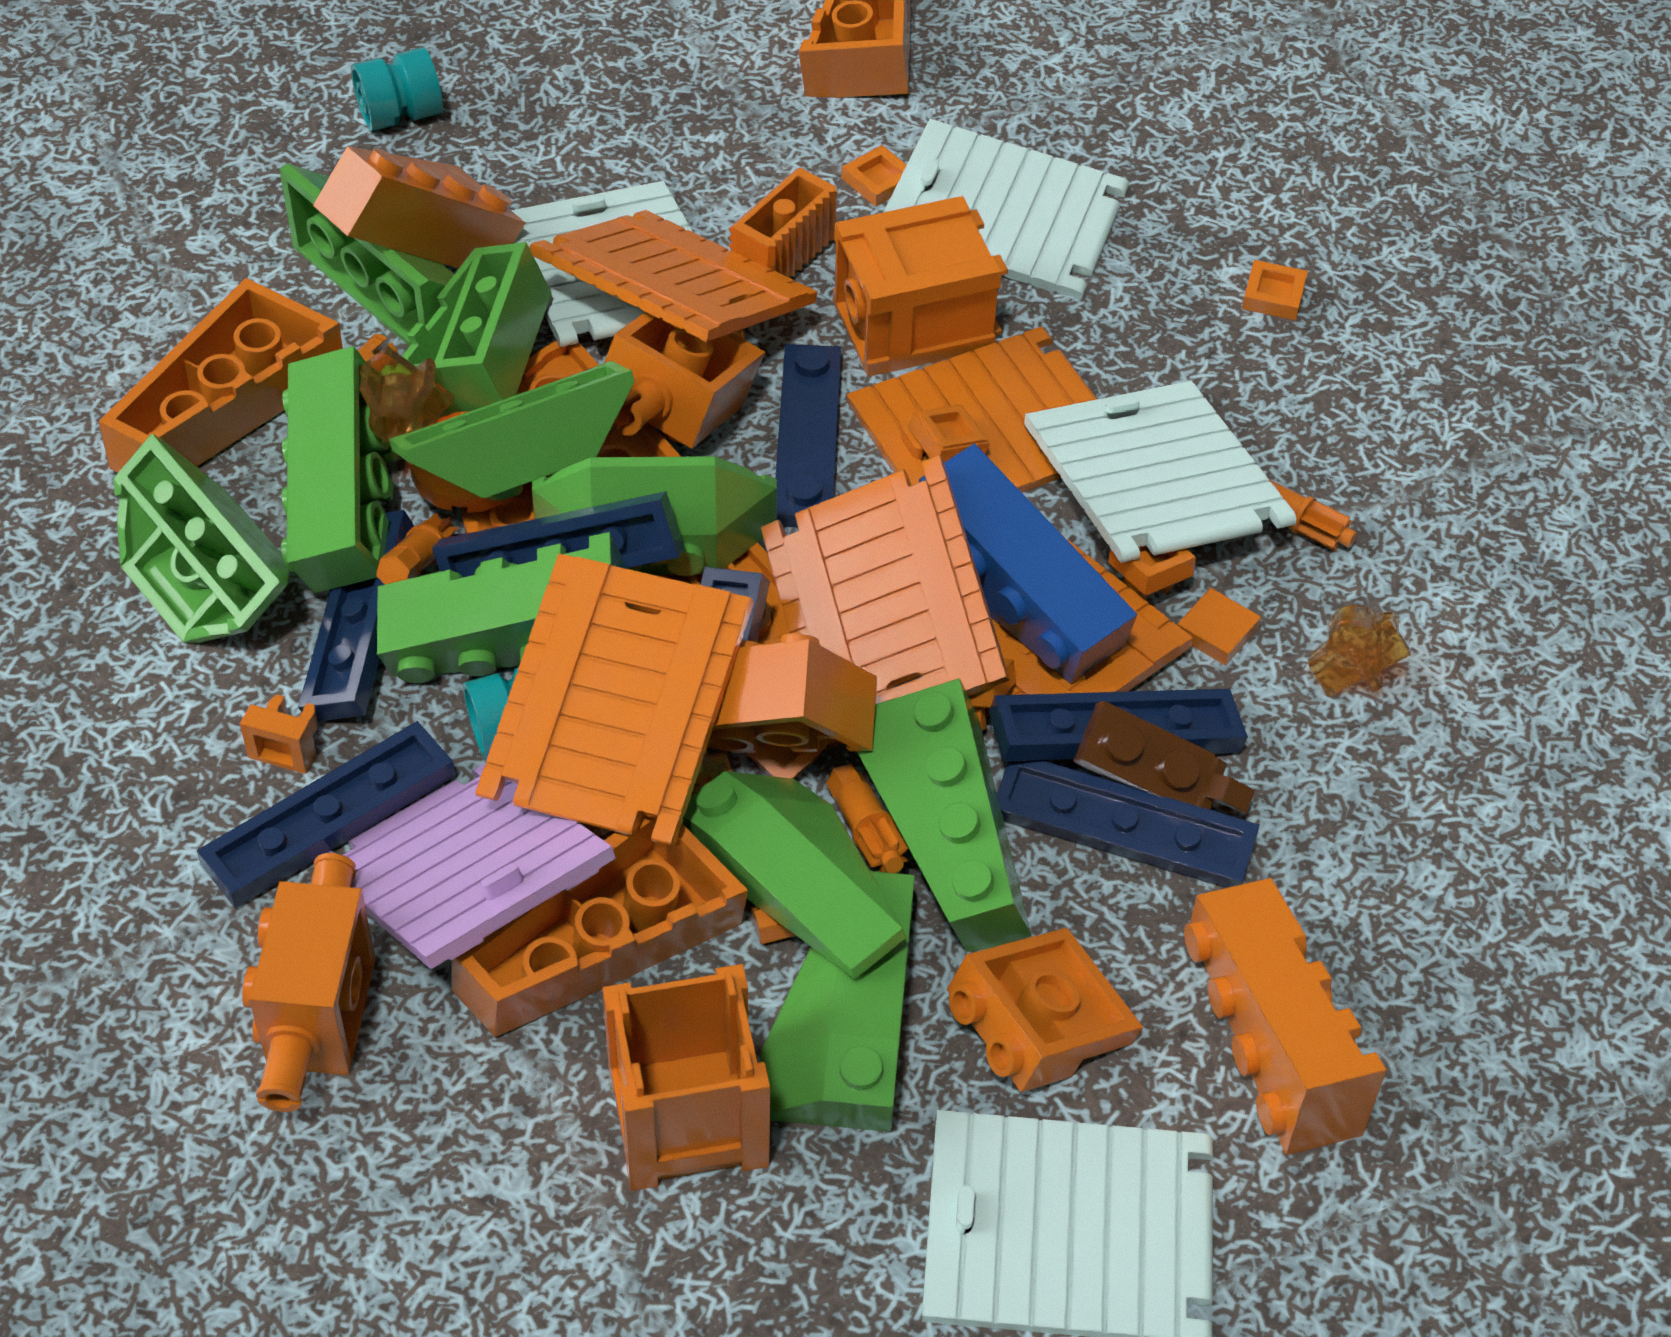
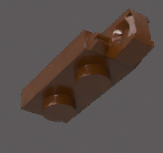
M1106 701L1096 703L1073 761L1111 781L1131 786L1162 798L1165 796L1209 810L1213 808L1231 816L1238 813L1247 814L1255 792L1254 789L1232 777L1224 776L1227 763L1216 758L1214 753Z

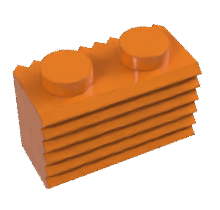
M801 167L794 170L728 228L731 232V235L728 237L731 243L728 246L732 251L750 259V261L753 260L772 269V272L776 271L787 277L795 276L796 270H802L803 264H809V258H815V253L822 252V247L828 246V241L835 240L836 186Z

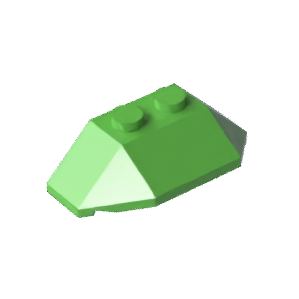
M609 361L586 371L419 430L393 437L389 441L395 453L417 467L483 499L487 497L493 501L508 499L520 494L524 490L523 484L543 476L549 478L565 467L597 456L635 382L632 370L614 361Z
M151 434L113 478L114 493L119 498L117 530L120 566L182 642L197 644L247 632L287 586L289 570L284 563L281 552L223 487L160 437Z
M716 456L590 457L559 470L549 478L543 476L532 481L535 519L667 491L685 549L679 558L627 568L651 575L692 576L703 574L704 567L724 569L763 538L761 527L776 521L777 479L765 474L758 476L746 467Z

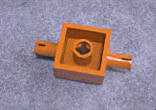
M644 312L615 333L604 362L614 361L632 370L635 381L612 428L617 431L619 427L629 421L630 423L623 428L621 433L626 436L637 433L643 425L649 423L659 429L669 440L684 444L692 449L736 413L744 404L765 351L746 341L742 329L705 342L685 332V329L681 330L663 321V318L659 319Z
M324 853L318 855L313 865L314 872L311 884L279 881L273 907H264L260 915L258 945L262 948L258 966H249L246 970L242 1001L245 1008L252 1009L254 1016L252 1027L253 1041L262 1045L266 1060L261 1085L256 1093L257 1101L265 1108L273 1111L292 1112L301 1107L303 1099L301 1096L307 1071L340 1075L350 1074L376 957L362 888H351L357 869H355L356 864L350 858L341 854Z

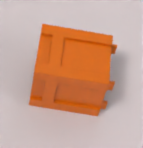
M964 196L835 222V288H833L832 301L867 377L947 360L969 351L973 352L974 349L994 343L996 336L1002 334L995 315L998 288H1001L1002 275L1008 274V269L1000 254L991 256L978 230L983 229L985 224L977 209L970 210Z
M743 964L715 968V975L631 988L630 982L602 987L608 1067L624 1145L630 1190L635 1191L658 1187V1180L735 1166H741L742 1172L769 1167L770 1084L765 1062L757 1063L748 1022V984Z

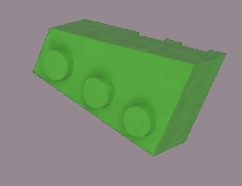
M527 242L474 248L436 297L441 306L426 326L422 323H416L407 334L411 345L396 364L386 361L377 375L405 424L434 421L455 412L472 411L517 394L552 293Z

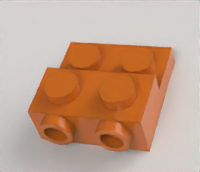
M1067 927L966 954L947 988L949 992V1007L954 1018L963 1025L972 1024L986 1044V1058L992 1071L1000 1077L1009 1076L1021 1093L1072 1077L1083 1059L1132 1045L1143 1029L1141 1023Z

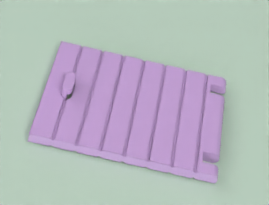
M486 763L472 770V774L476 779L463 785L458 780H454L349 840L352 850L343 855L350 858L356 864L355 869H357L351 888H362L367 915L372 917L382 928L386 929L389 934L432 969L447 959L453 960L480 944L487 935L562 890L568 891L598 873L599 868L616 859L612 846L597 835H594L583 825L578 824V822L514 806L513 797L518 783L506 781L498 801L476 796L475 791L483 768L486 766Z

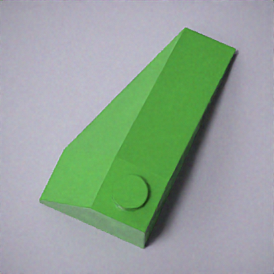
M724 771L711 782L703 785L698 792L691 796L682 824L748 889L747 899L854 979L858 978L906 938L900 922L832 804L795 779Z
M870 871L900 922L906 938L858 978L854 979L814 948H810L760 1052L759 1063L765 1062L770 1084V1121L891 1132L915 875Z

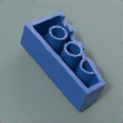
M974 443L946 461V470L991 617L1040 657L1047 666L1053 668L1070 683H1073L1124 647L1138 614ZM921 477L918 483L926 480V477Z

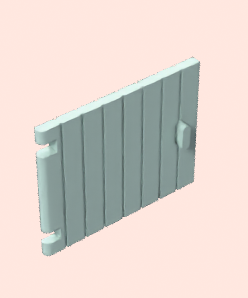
M929 119L884 212L964 196L970 210H978L985 224L983 229L978 230L991 256L1001 255L1008 269V274L1004 275L1006 278L1025 284L1030 283L1031 286L1082 299L1087 283L1081 278L1071 276V272L1092 276L1120 209V203L1117 200L1106 197L1104 194L1108 193L1125 197L1129 181L1120 176L1110 173L1105 174L1097 169L1084 165L1079 166L1071 161L1057 157L1053 158L1051 155L1035 150L1029 151L1025 147L1008 142L1003 143L1002 140L982 134L980 136L976 132L959 127L954 128L953 125ZM935 179L931 189L926 191L928 186L931 185L933 180Z
M664 181L511 210L526 222L514 243L527 242L529 248L531 243L546 240L553 244V239L556 235L589 227L624 215L633 217L634 213L643 210L650 211L664 218V220H669L685 228V230L692 231V229L688 226V222L673 196H671ZM535 258L552 292L544 315L560 347L578 344L577 334L590 332L594 341L613 337L615 333L645 312L640 307H635L618 299V296L614 297L596 288V285L592 286L574 277V274L570 275L552 266V263L548 264Z
M1192 381L1025 414L1024 425L1033 438L1037 440V444L1048 457L1058 474H1060L1069 490L1072 491L1081 507L1085 509V513L1094 526H1097V530L1106 543L1110 545V549L1120 563L1139 559L1140 551L1138 547L1147 546L1150 552L1156 556L1260 533L1263 530L1261 520L1268 519V517L1277 529L1296 524V515L1285 499H1282V495L1269 482L1267 476L1255 464V461L1246 449L1242 448V444L1229 431L1228 426L1216 414V411L1206 398H1203V394Z
M937 1110L922 1322L1085 1337H1212V1322L1187 1318V1303L1199 1306H1211L1213 1304V1177L1209 1173L1188 1171V1158L1213 1159V1137L1205 1133H1179L1171 1130L1148 1128L1145 1130L1136 1127L1114 1125L1110 1127L1102 1124L1079 1122L1076 1124L1068 1121L1045 1119L1042 1121L1034 1118ZM972 1226L971 1231L964 1235L965 1229H969Z

